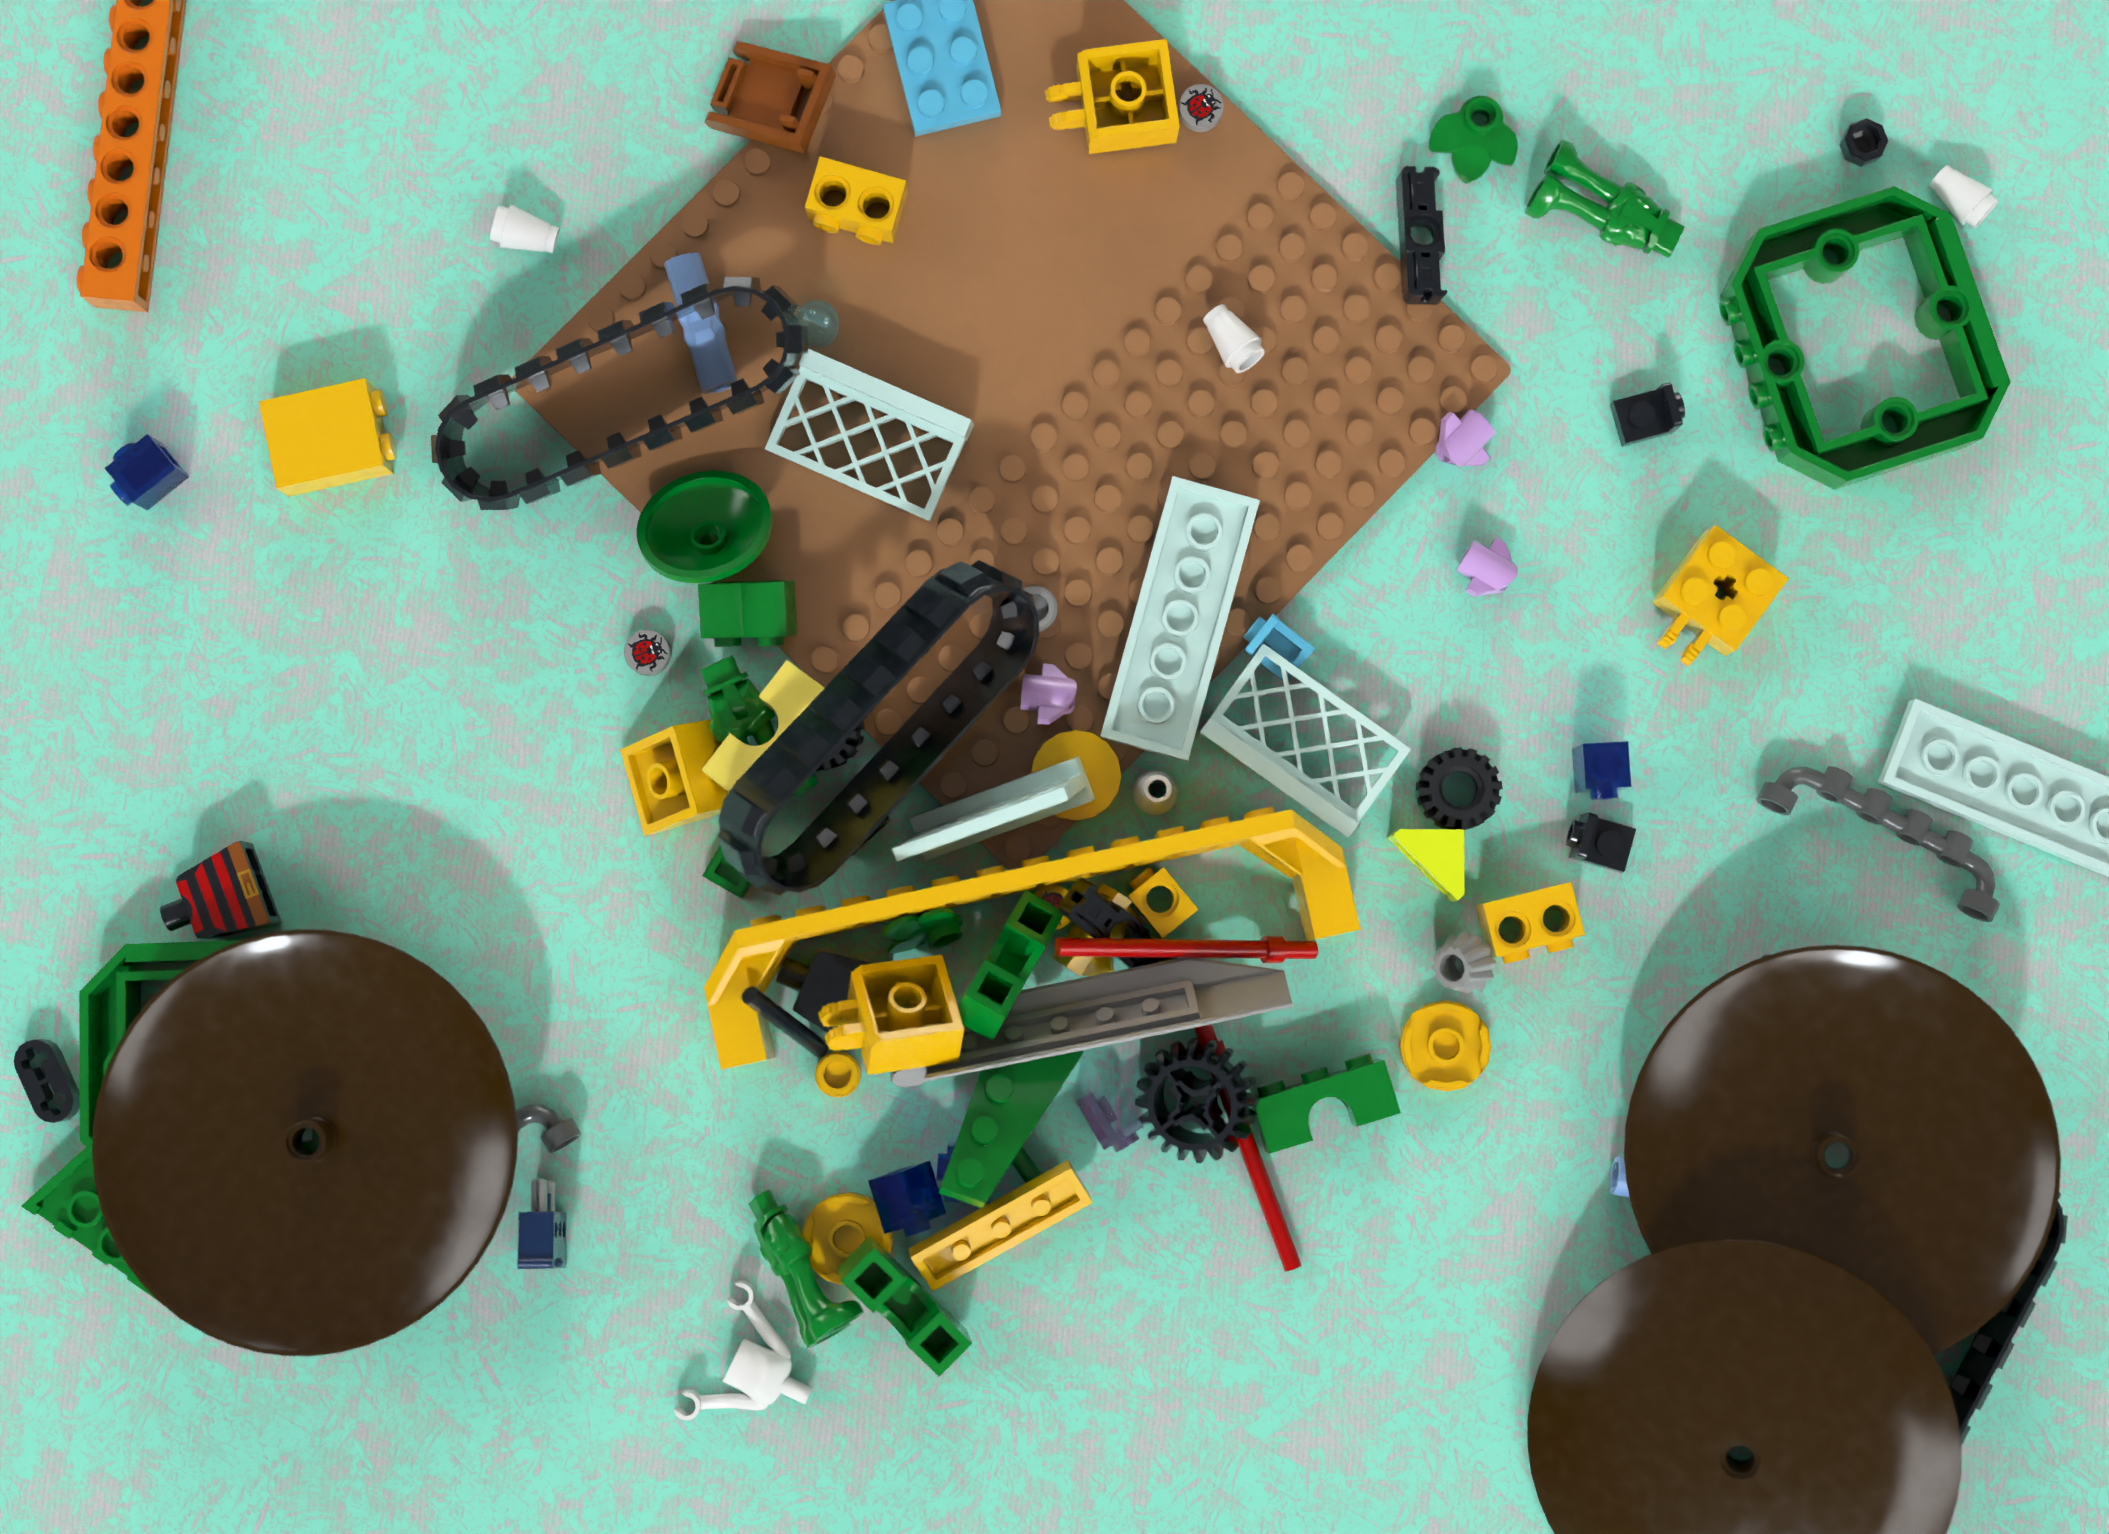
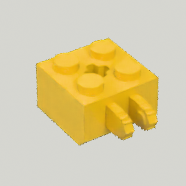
M1167 39L1081 51L1077 53L1076 63L1078 82L1053 85L1045 90L1046 100L1050 103L1081 100L1082 109L1053 114L1049 117L1050 127L1054 130L1085 127L1088 154L1171 144L1177 141L1180 126ZM1122 93H1129L1130 99L1134 101H1123L1120 99Z
M1715 524L1701 534L1652 602L1673 618L1657 641V644L1663 649L1671 646L1685 627L1696 635L1693 641L1683 650L1680 661L1686 666H1689L1697 658L1706 644L1713 647L1723 656H1726L1738 649L1789 578ZM1716 584L1723 587L1725 597L1718 599L1715 596L1718 589Z
M942 954L860 965L851 972L848 999L827 1004L818 1012L823 1026L833 1027L824 1036L829 1049L840 1051L841 1049L860 1048L867 1075L959 1062L964 1026Z

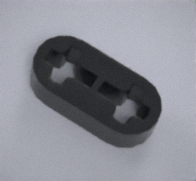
M44 1039L26 1041L19 1046L14 1056V1066L36 1115L43 1121L51 1123L70 1120L80 1109V1092L60 1048L52 1041ZM34 1049L37 1053L46 1052L48 1059L42 1062L46 1078L40 1067L31 1068L29 1061L35 1058ZM49 1084L55 1094L64 1093L66 1096V1101L60 1105L62 1112L59 1109L50 1110L47 1102L53 1099V1093Z

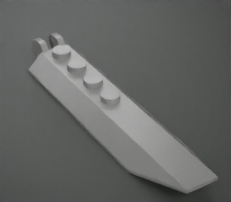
M1178 958L1021 990L993 1041L964 1026L959 1062L892 1071L890 1077L891 1082L897 1085V1087H914L921 1085L924 1081L1200 1027L1293 1007L1284 970L1201 958Z

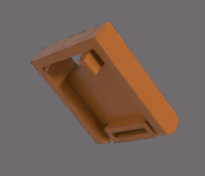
M737 41L733 52L738 58L749 61L748 65H746L745 61L728 58L710 103L712 109L717 113H707L705 118L706 125L717 131L805 154L836 77L832 66L823 62ZM803 90H811L799 122L793 115Z

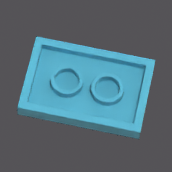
M895 0L882 3L915 137L1001 116V108L973 0Z

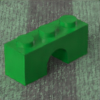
M1027 890L1023 892L990 953L983 961L958 1006L964 1026L993 1041L1063 917V914L1058 911L1057 907Z
M1368 1053L1345 1060L1346 1069L1329 1074L1327 1067H1322L1301 1074L1302 1083L1285 1088L1283 1080L1258 1087L1259 1102L1251 1107L1258 1114L1256 1123L1265 1151L1271 1154L1313 1141L1308 1125L1309 1112L1317 1101L1326 1097L1339 1099L1347 1108L1351 1124L1357 1127L1400 1114L1401 1111L1385 1060L1376 1059L1372 1061L1371 1054Z
M870 1235L837 1267L840 1281L873 1313L878 1311L901 1334L906 1345L939 1377L971 1346L972 1341L967 1329Z

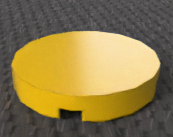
M1079 730L1058 733L1043 743L1034 757L1031 773L1077 756L1080 757L1095 799L1089 803L1054 815L1057 818L1075 822L1094 818L1108 809L1118 794L1121 780L1118 757L1110 745L1093 733Z
M1447 1000L1427 1003L1411 1013L1402 1027L1398 1045L1402 1064L1413 1079L1427 1088L1446 1092L1463 1089L1477 1079L1488 1065L1491 1051L1488 1028L1477 1013L1462 1003Z
M854 1192L833 1194L819 1202L806 1218L802 1231L812 1249L810 1262L813 1270L826 1281L840 1285L844 1284L840 1281L837 1267L869 1235L889 1254L894 1241L892 1224L883 1207L869 1196Z

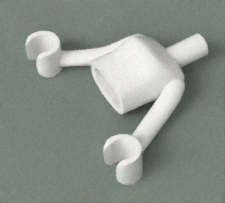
M745 1280L735 1282V1285L747 1290L749 1295L748 1301L740 1303L732 1298H727V1302L734 1310H743L757 1332L771 1349L762 1347L744 1338L726 1373L723 1383L739 1389L745 1394L729 1393L701 1396L694 1389L684 1390L682 1394L693 1399L696 1408L688 1412L682 1408L675 1407L674 1413L679 1419L691 1420L697 1416L700 1410L738 1408L754 1411L764 1410L768 1405L774 1403L781 1393L805 1405L813 1388L789 1376L792 1367L791 1352L754 1302L756 1293L754 1286L750 1282Z

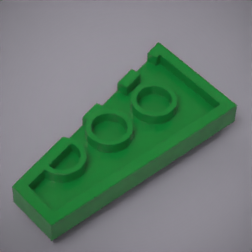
M1080 1050L981 1070L939 1193L983 1208L1013 1163L1016 1155L1036 1128L1039 1120L1057 1096L1064 1082L1078 1064L1084 1051Z
M85 1147L21 1206L33 1215L38 1214L54 1225L53 1229L68 1239H75L92 1251V1256L105 1265L111 1264L127 1275V1280L156 1299L137 1279L110 1235L101 1211L95 1186L92 1152Z

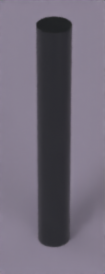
M752 986L744 990L742 1001L814 1056L822 1057L827 1053L828 1045H826L824 1039L765 994Z

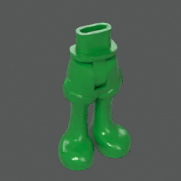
M1563 139L1558 143L1544 169L1545 176L1530 197L1524 213L1532 218L1539 219L1552 209L1563 210L1578 216L1600 230L1599 237L1613 246L1625 245L1642 249L1646 254L1653 250L1669 258L1684 230L1683 225L1668 218L1670 211L1665 209L1662 212V209L1651 198L1646 196L1644 190L1637 185L1626 182L1622 187L1594 172L1578 158L1576 148L1572 143ZM1560 180H1568L1592 192L1607 202V207L1581 196L1565 186Z
M733 655L699 670L708 688L703 691L704 696L710 695L707 697L711 715L709 727L717 742L724 741L730 733L747 745H750L747 738L749 735L754 737L758 745L765 744L774 737L775 732L770 720L775 717V712L759 698L760 693L748 678L743 680L749 675L746 671L740 672ZM813 773L792 797L818 785L819 782L816 774Z
M766 1190L753 1198L748 1205L757 1219L753 1226L761 1246V1254L770 1263L775 1276H781L784 1281L800 1328V1335L806 1347L816 1346L850 1326V1322L861 1316L864 1310L856 1300L831 1302L821 1291L810 1262L812 1255L811 1246L806 1241L794 1218L785 1213L788 1210L786 1204L778 1206L770 1190Z

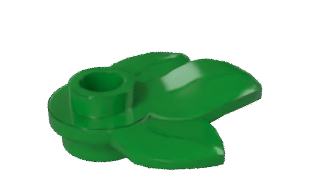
M1475 96L1463 104L1460 112L1447 114L1440 118L1430 134L1428 147L1431 152L1452 153L1451 161L1455 173L1462 182L1469 184L1479 179L1486 172L1492 160L1498 164L1512 166L1516 159L1518 142L1515 133L1503 123V112L1499 104L1490 97ZM1483 114L1487 118V124L1484 126L1476 125L1472 116Z
M949 908L928 910L920 917L907 915L897 918L886 925L882 931L883 937L895 940L889 946L887 952L888 954L909 951L926 942L930 949L948 946L963 936L960 929L963 921L960 915L954 914L953 910Z

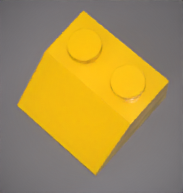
M711 719L673 725L620 749L644 836L720 814L723 801L729 792L702 771L703 767L723 743V741L717 742L709 727Z

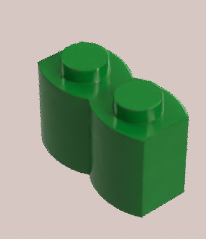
M794 580L730 581L698 584L700 636L703 639H714V647L741 646V638L743 637L757 638V646L784 645V637L797 634Z

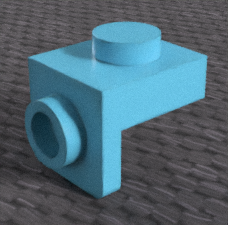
M1274 614L1271 615L1268 621L1259 616L1243 637L1249 642L1244 651L1252 658L1262 644H1265L1298 669L1315 649L1283 624ZM1264 657L1260 664L1283 681L1281 667ZM1287 672L1288 682L1293 676Z

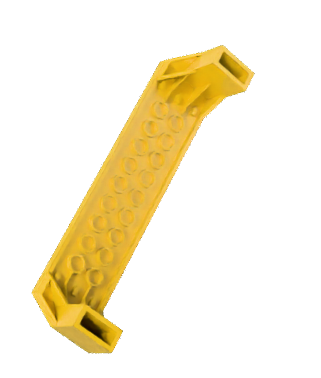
M1272 806L1246 812L1247 814L1243 815V820L1234 822L1229 821V816L1203 821L1199 825V829L1188 832L1184 831V826L1158 831L1155 834V839L1140 842L1139 836L1112 841L1110 849L1095 852L1094 846L1082 847L1067 851L1066 858L1049 861V856H1042L1021 861L1022 868L1004 871L1003 865L976 871L977 878L960 881L958 875L932 880V887L915 891V887L909 885L887 890V897L871 900L868 895L841 900L842 907L826 910V906L817 905L795 910L796 917L782 920L781 916L771 915L750 920L751 927L734 931L704 986L720 1068L722 1070L775 1058L768 1020L742 1001V993L746 988L752 986L764 994L797 941L888 922L902 916L920 915L925 911L936 908L957 907L1021 893L1025 890H1035L1046 885L1076 881L1079 878H1090L1236 845L1244 848L1292 879L1305 940H1315L1361 930L1343 849L1292 809L1275 812Z

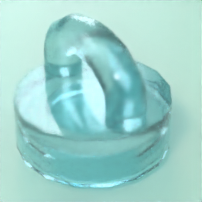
M820 300L809 301L797 310L796 318L798 319V324L808 326V346L824 347L836 339L840 330V321L836 310L829 303Z

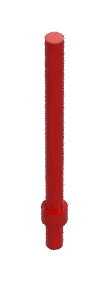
M1263 936L1261 940L1056 938L1055 954L1056 956L1253 958L1260 959L1262 963H1283L1285 959H1316L1318 946L1315 941H1285L1282 936Z
M1212 1024L1194 1028L1202 1051H1204L1206 1044L1210 1040L1217 1042L1216 1054L1221 1055L1226 1050L1223 1040L1218 1041ZM1225 1087L1218 1094L1229 1121L1231 1101ZM1251 1130L1246 1140L1237 1138L1239 1150L1284 1271H1291L1302 1266Z

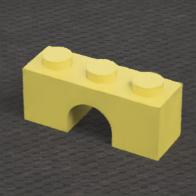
M786 660L759 695L763 703L777 713L778 729L774 737L765 744L751 746L741 742L730 733L703 767L702 771L729 792L735 782L819 695L824 687Z

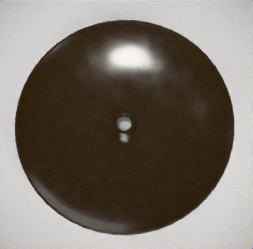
M301 929L273 932L241 940L216 950L193 963L171 979L155 994L132 1021L113 1054L97 1099L92 1140L94 1181L101 1211L110 1235L123 1259L141 1284L178 1318L206 1335L227 1344L255 1352L281 1356H317L341 1353L380 1341L419 1321L445 1301L475 1268L494 1238L507 1207L517 1162L518 1125L515 1099L509 1074L499 1048L488 1028L460 992L430 966L405 951L381 941L353 933ZM307 1128H313L320 1137L319 1148L314 1153L309 1152L302 1144V1136Z
M1825 945L1782 951L1751 961L1728 972L1705 987L1683 1006L1668 1023L1651 1048L1639 1072L1630 1099L1625 1125L1624 1161L1626 1183L1632 1210L1641 1235L1651 1254L1672 1246L1718 1239L1758 1240L1782 1244L1813 1253L1840 1265L1865 1280L1888 1298L1908 1318L1925 1340L1932 1354L1958 1343L1978 1330L1996 1315L2019 1290L2034 1268L2047 1241L2055 1216L2060 1189L2061 1155L2058 1128L2052 1103L2037 1067L2014 1031L1991 1006L1969 988L1947 974L1920 961L1893 952L1868 947ZM1841 1142L1848 1148V1161L1840 1168H1831L1825 1160V1151L1832 1143Z
M1744 1239L1696 1241L1672 1246L1646 1255L1622 1267L1594 1287L1563 1320L1544 1353L1530 1397L1527 1419V1447L1530 1469L1539 1502L1554 1534H1946L1957 1504L1962 1457L1959 1423L1950 1389L1927 1343L1908 1318L1888 1298L1865 1280L1838 1264L1813 1253L1786 1245ZM1735 1446H1744L1750 1449L1753 1455L1746 1460H1736L1728 1454V1451Z

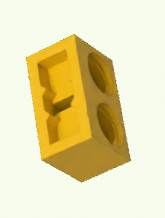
M820 156L805 204L807 218L813 221L812 225L826 232L838 233L840 228L856 233L855 237L868 244L881 245L882 241L894 243L908 195L906 180ZM837 190L843 192L846 198L838 206L832 207L822 202L824 195L830 191ZM876 202L883 203L889 208L888 213L879 219L870 218L865 214L867 207Z
M1571 882L1475 905L1485 944L1492 947V957L1502 956L1504 964L1530 958L1528 949L1546 945L1547 953L1574 947L1572 938L1585 935ZM1550 906L1557 908L1563 916L1562 926L1556 932L1548 930L1543 923V914ZM1506 917L1514 919L1519 926V935L1512 943L1504 941L1499 934V924Z

